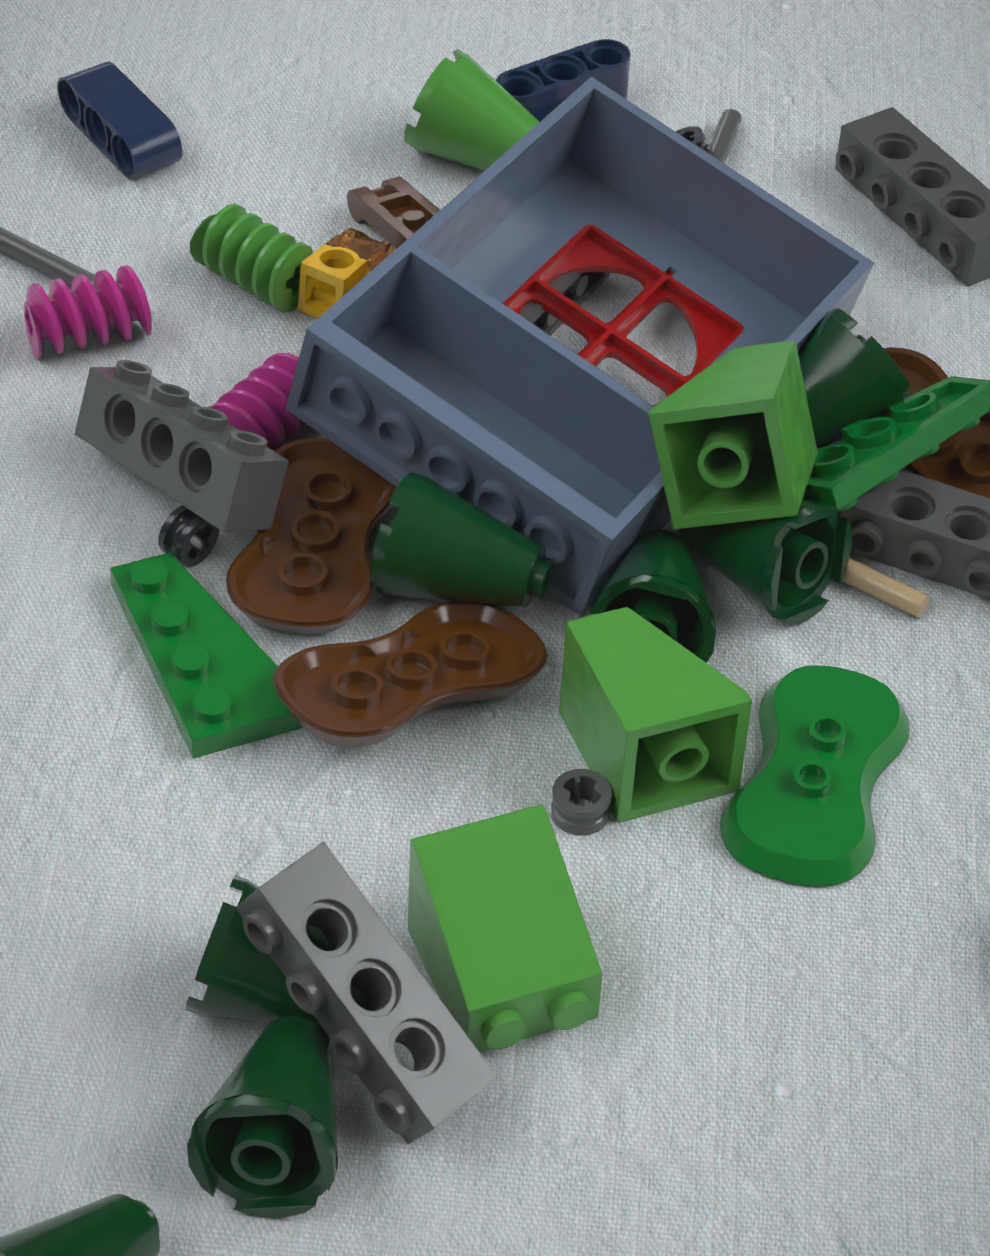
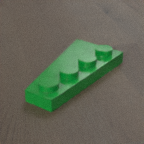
M951 376L905 398L903 401L890 405L891 418L876 417L859 420L842 428L843 441L817 448L818 453L803 499L828 503L840 510L838 512L853 507L857 504L858 497L871 488L894 480L899 476V470L917 458L935 453L939 450L940 443L955 433L976 426L980 422V417L990 411V380Z
M170 552L110 567L111 586L192 758L304 728L292 716L274 688L273 676L278 666Z

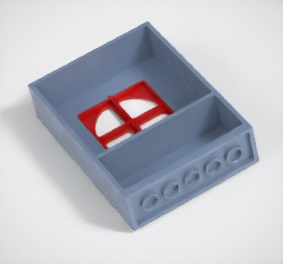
M591 76L306 329L286 410L396 487L410 472L425 475L546 548V561L554 564L547 593L581 616L598 598L638 537L648 531L661 530L671 520L648 416L650 409L657 404L651 405L596 366L605 358H614L660 388L668 397L734 348L795 340L799 353L820 322L831 310L839 308L847 314H851L874 262ZM572 272H608L629 276L640 282L644 289L612 321L604 323L548 284ZM661 303H670L677 307L684 314L693 331L696 345V360L694 369L688 376L681 375L626 338ZM527 304L543 305V310L582 335L588 344L576 354L519 314Z

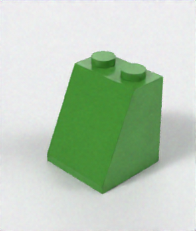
M795 340L734 348L650 409L648 416L673 529L798 515L818 452Z
M628 607L600 614H592L566 622L559 713L589 770L604 776L611 785L612 801L610 803V810L617 823L731 794L740 789L752 700L744 689Z
M543 804L410 839L408 931L440 1000L479 1052L488 1049L508 1048L522 1039L557 1029L570 1030L588 1020L598 1018L603 973L548 813Z

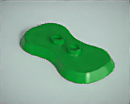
M822 665L803 666L794 669L774 683L762 698L759 708V722L763 741L762 756L753 776L730 798L721 814L720 831L725 848L732 857L745 867L759 874L792 884L820 887L833 886L849 881L861 873L874 854L876 835L870 806L872 791L880 774L905 747L909 738V722L900 701L890 688L880 681L839 667Z

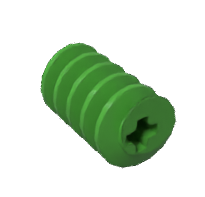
M236 203L226 205L216 215H210L200 223L190 240V254L194 261L207 266L209 270L216 274L223 275L227 281L239 285L242 290L256 295L259 300L273 305L274 309L282 313L291 312L298 306L300 264L313 253L309 245L303 242L296 243L295 237L285 232L280 233L278 227L268 222L263 223L262 218L253 213L247 214L245 208Z

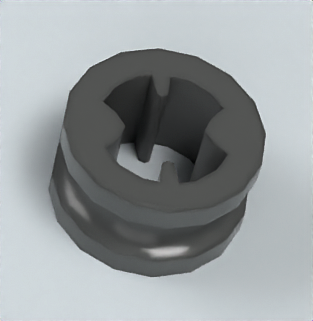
M573 769L564 772L555 780L552 787L551 817L557 827L566 833L578 836L597 833L607 825L611 813L612 788L604 776L588 769ZM579 798L587 799L584 800V806L575 805L579 804Z

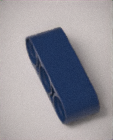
M612 39L595 40L505 71L496 78V81L541 122L591 76L627 99L631 51L625 44Z
M107 61L59 78L57 91L65 114L125 177L133 179L181 160L182 144L174 124L115 64Z

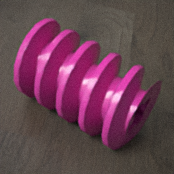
M128 265L118 268L116 280L107 270L96 272L93 286L85 275H76L72 280L71 291L63 280L55 279L50 283L48 296L38 283L28 286L24 303V318L30 347L36 359L41 358L44 340H49L56 353L62 354L64 353L65 337L68 335H72L79 349L82 350L86 349L88 331L92 330L95 331L102 345L109 344L111 326H117L124 340L132 338L133 322L139 321L147 336L151 334L152 316L147 295L135 271Z
M276 353L270 356L262 366L251 371L247 378L239 381L231 391L223 394L216 403L208 407L226 414L228 417L227 423L235 428L255 433L265 438L267 441L266 447L269 449H278L284 439L295 435L299 427L306 424L286 410L299 357L291 353Z

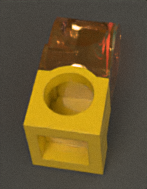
M351 227L341 234L335 235L301 262L297 311L318 319L394 252L393 244L372 239L365 233Z

